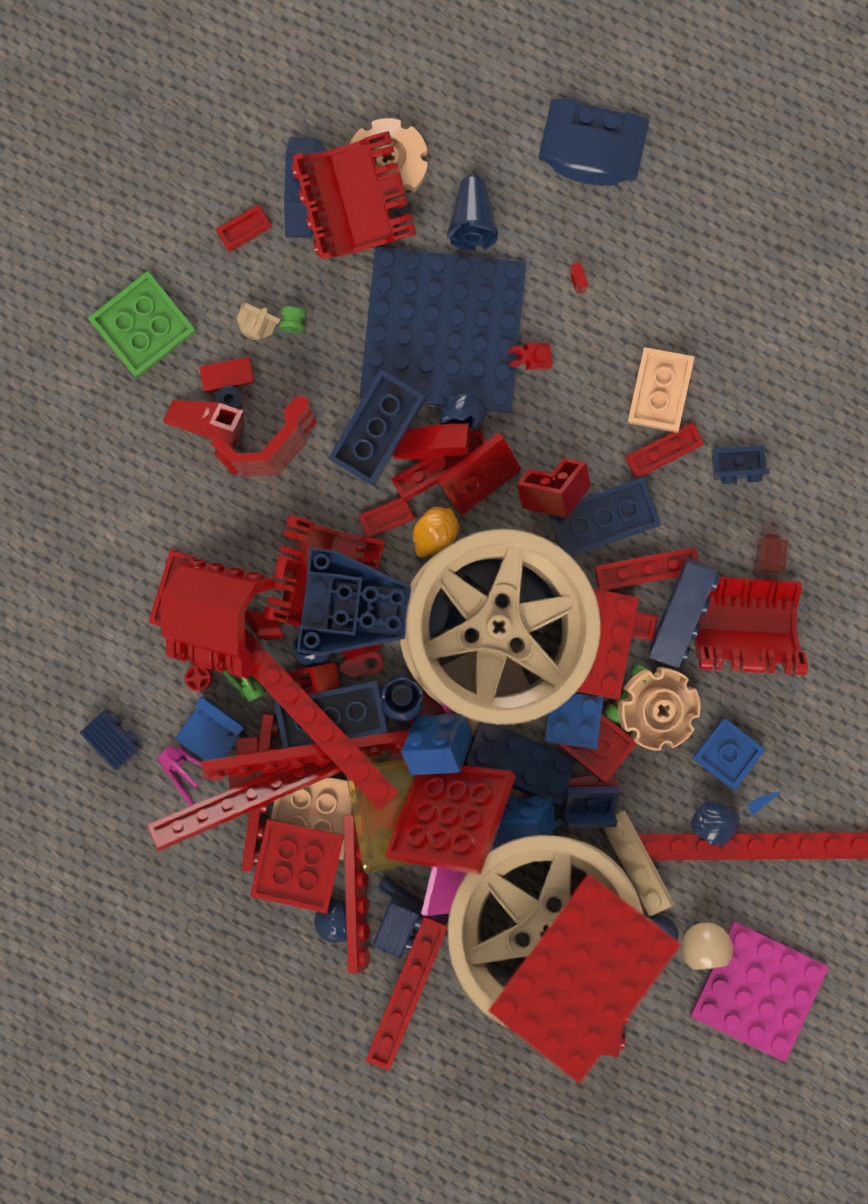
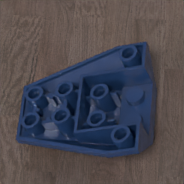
M310 547L297 652L327 655L405 639L411 586L338 551Z

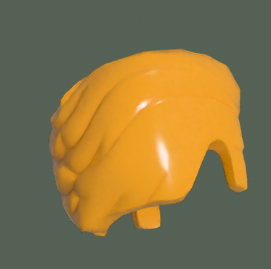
M433 507L418 520L412 537L413 542H415L417 556L422 558L429 555L435 556L455 542L459 532V524L451 508Z

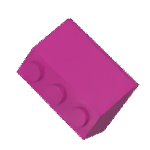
M432 867L421 914L429 916L450 913L458 889L468 873Z

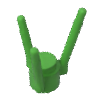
M227 669L223 672L237 688L242 698L246 697L248 702L266 693L265 688L254 676L249 679L241 678L243 682L240 684L233 675L228 674Z

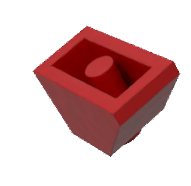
M336 663L288 672V675L307 695L340 688Z

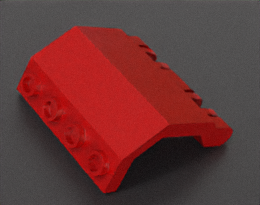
M389 131L381 132L329 151L314 154L299 153L292 156L294 161L292 163V171L295 178L299 179L301 186L299 196L301 202L304 205L306 204L308 211L306 221L309 229L313 230L316 239L313 241L314 250L318 256L320 255L321 259H331L361 252L417 234L414 223L395 228L396 225L412 221L411 214H404L394 219L391 215L390 209L403 207L408 204V200L406 197L388 202V200L406 195L400 172L381 176L382 174L398 170V163L393 162L379 167L376 158L388 156L395 152L393 146L374 151V149L392 144Z
M297 396L284 409L285 426L261 453L238 454L217 436L211 443L215 449L213 455L235 476L238 472L244 477L280 475L305 447L306 437L316 426V419L307 398Z
M288 515L286 527L298 530L299 533L285 529L284 536L296 539L297 542L295 549L289 546L280 547L279 552L291 555L293 558L278 555L273 578L287 582L285 584L274 581V589L284 590L283 598L280 600L276 597H268L266 603L280 606V609L265 606L263 617L298 627L301 626L310 547L338 551L378 570L385 541L340 532L297 516Z
M192 559L189 564L180 565L161 593L162 636L166 639L167 657L183 662L188 660L191 664L219 672H224L227 669L230 675L244 679L249 678L252 673V654L245 648V610L256 593L274 589V578L263 576L262 572H244V569L241 567L226 568L222 563L208 564L204 559Z
M719 577L715 591L710 590L707 600L710 601L705 615H700L697 622L700 624V627L694 639L699 669L712 670L714 665V670L721 671L723 660H730V666L734 672H738L740 667L741 672L765 673L767 669V673L774 674L776 663H782L784 674L791 675L793 671L794 675L806 676L808 672L806 652H801L796 629L797 607L802 592L801 581Z

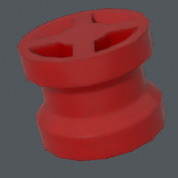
M195 665L186 671L184 680L189 689L203 691L211 686L213 675L208 668Z

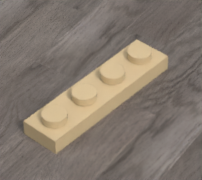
M624 810L616 814L617 827H606L603 829L649 916L672 907L675 903L627 813Z

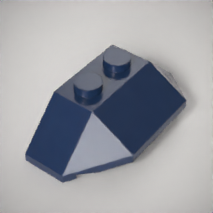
M289 137L286 150L284 189L285 237L311 238L314 235L313 230L309 229L306 221V215H308L306 204L304 205L301 202L299 196V189H301L299 179L295 178L292 171V163H294L292 156L299 153L314 154L328 151L315 138Z

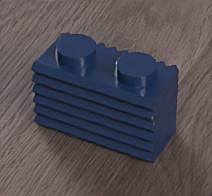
M102 711L80 734L115 771L120 770L142 749L138 745L140 739L131 730L128 732L124 730L121 726L122 720L114 712L109 714L107 711Z
M393 893L372 946L398 958L402 957L404 950L410 951L415 936L411 935L413 928L419 930L424 915L420 914L422 904Z

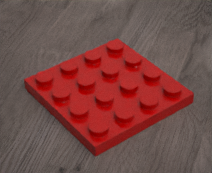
M463 765L460 772L415 775L385 856L393 861L481 875L516 776L512 771Z

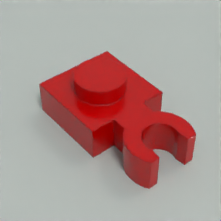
M526 343L523 345V348L521 346H514L508 350V353H515L518 357V360L509 363L511 367H518L525 363L526 370H549L553 368L550 343Z

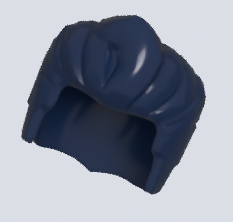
M461 393L450 396L445 400L440 410V425L468 424L469 428L480 427L486 416V407L478 398L470 394Z
M399 674L383 686L381 701L383 711L388 717L395 720L408 721L415 718L422 711L424 706L423 691L418 682L406 674Z
M705 801L695 811L690 825L695 835L702 837L710 845L720 844L718 848L721 849L738 832L740 828V815L738 812L729 810L722 804L715 803L714 801Z

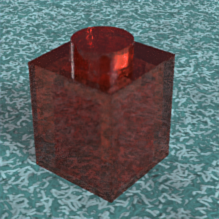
M765 534V538L758 539L754 570L775 573L784 572L788 540H780L781 536L775 534Z

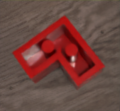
M563 458L552 473L529 469L516 484L523 509L565 518L568 517L591 487L587 463Z

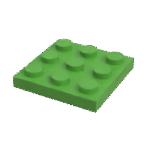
M148 271L88 317L90 322L137 379L197 332Z

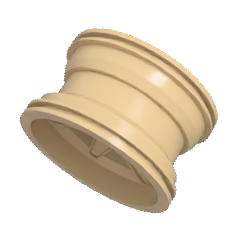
M490 530L470 535L429 559L417 572L409 585L411 586V594L406 617L405 639L399 640L406 665L415 681L431 698L439 704L443 702L452 711L471 719L494 724H514L546 715L566 702L584 682L595 660L600 637V618L592 587L578 564L566 552L537 535L516 530ZM503 559L487 597L453 573L474 561ZM522 565L540 576L551 589L555 598L519 604ZM442 588L466 621L430 640V611L439 589ZM498 594H503L507 598V605L503 609L498 608L495 604V598ZM561 617V642L556 657L552 661L529 633ZM498 622L497 629L499 631L493 632L494 625L492 623ZM468 628H473L477 633V639L473 643H468L464 638V633ZM515 637L520 639L522 643V648L516 653L509 646L510 641ZM476 651V694L454 682L444 672L436 658ZM507 657L541 677L524 690L509 695L495 696Z
M554 835L526 837L512 841L490 852L481 875L468 873L458 889L453 901L448 924L449 952L454 970L470 999L485 1014L505 1027L507 1026L488 1012L507 986L496 975L489 962L529 956L543 937V930L547 925L548 927L551 926L570 900L571 865L592 875L643 914L640 900L628 876L611 857L591 844L571 837ZM534 861H553L539 901L503 878L521 865ZM490 893H492L518 925L482 943V913ZM550 897H557L561 900L562 908L560 911L553 912L548 908L547 902ZM519 932L529 934L531 941L528 946L523 947L518 944L516 937Z

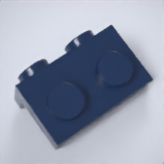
M764 445L711 450L714 481L721 480V484L737 483V479L746 478L748 483L763 481L762 477L770 474L769 469H766Z
M566 787L561 813L567 828L617 827L618 821L614 814L619 795L617 787Z

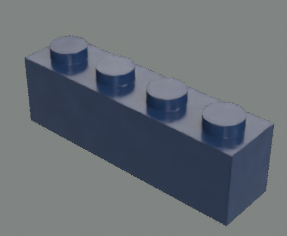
M687 557L685 558L649 647V658L679 668L681 661L685 662L690 652V647H687L691 638H696L700 624L697 623L701 614L705 615L710 601L707 600L710 590L715 591L719 582L715 567Z

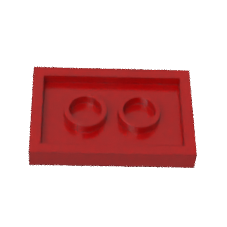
M497 433L438 478L437 481L457 512L462 516L522 469L504 437Z
M601 713L596 750L557 745L605 784L637 743Z

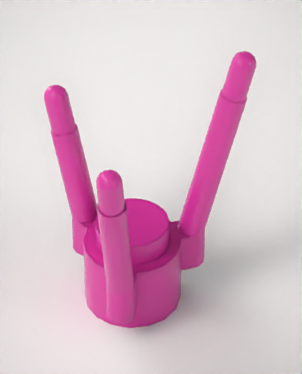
M171 745L164 750L157 760L162 764L161 768L168 774L188 805L192 806L194 805L193 801L173 772L177 771L194 789H198L196 782L181 766L185 763L182 759L183 757L202 768L201 760L187 753L182 747L176 750Z

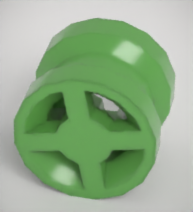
M283 307L281 311L283 321L280 322L279 329L290 333H304L303 319L306 318L307 311L297 307Z

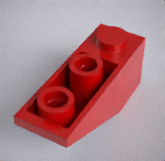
M173 400L163 419V423L212 440L218 436L227 445L235 447L244 429V414L242 410L217 402Z

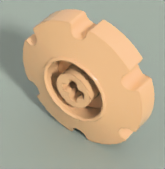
M392 118L372 121V129L369 131H365L363 128L359 129L350 144L381 132H390L392 144L374 149V151L393 146L395 152L388 156L376 158L379 167L393 162L398 163L399 169L382 174L381 176L400 172L405 190L415 192L423 183L428 170V163L422 160L423 157L427 156V147L419 132L412 126L409 129L401 128V121ZM404 196L388 200V202L404 198Z
M658 667L655 674L646 669L637 673L624 687L627 697L618 702V716L622 729L627 732L632 730L630 737L638 745L646 749L660 751L665 743L671 748L677 747L693 733L695 728L691 725L692 720L700 717L701 705L696 688L687 687L689 679L682 673L670 668Z

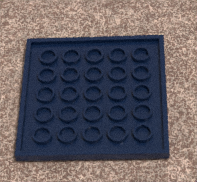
M375 247L359 397L364 398L380 369H385L426 394L428 398L424 405L442 406L450 396L466 393L478 398L486 407V411L511 413L516 367H511L509 363L517 360V355L515 353H508V350L518 346L526 262Z

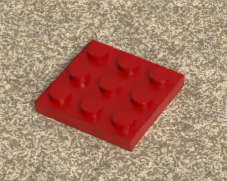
M268 818L250 897L327 914L344 835Z

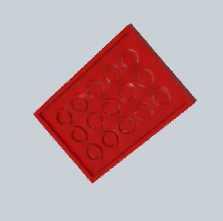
M588 874L488 1012L580 1084L679 949L681 943L592 875Z

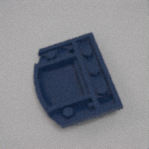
M551 99L538 159L542 162L544 159L554 168V172L584 184L613 186L628 179H631V182L635 181L638 175L649 120L628 111L625 114L577 103V100Z

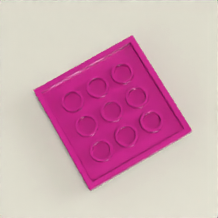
M732 921L727 933L733 944V957L728 966L710 969L690 1012V1016L786 1062L829 967L742 924Z

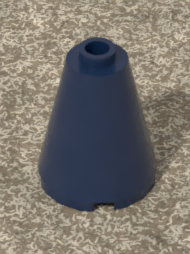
M469 175L460 182L447 230V239H450V244L462 250L474 251L476 250L475 246L484 245L483 249L494 245L498 240V230L486 183L476 175Z

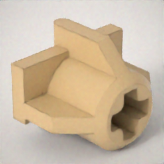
M248 303L241 304L236 318L241 333L253 340H260L271 336L275 325L279 324L280 321L279 318L268 314L266 308L258 309Z

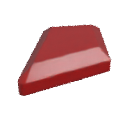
M245 610V623L257 640L283 638L281 622L264 618V613Z

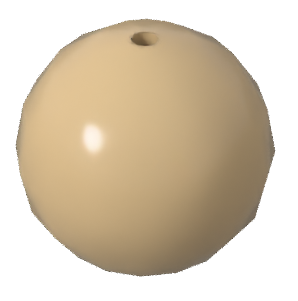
M704 922L693 925L685 933L682 940L681 953L685 963L692 970L724 967L729 965L733 957V944L730 936L722 927L714 923Z

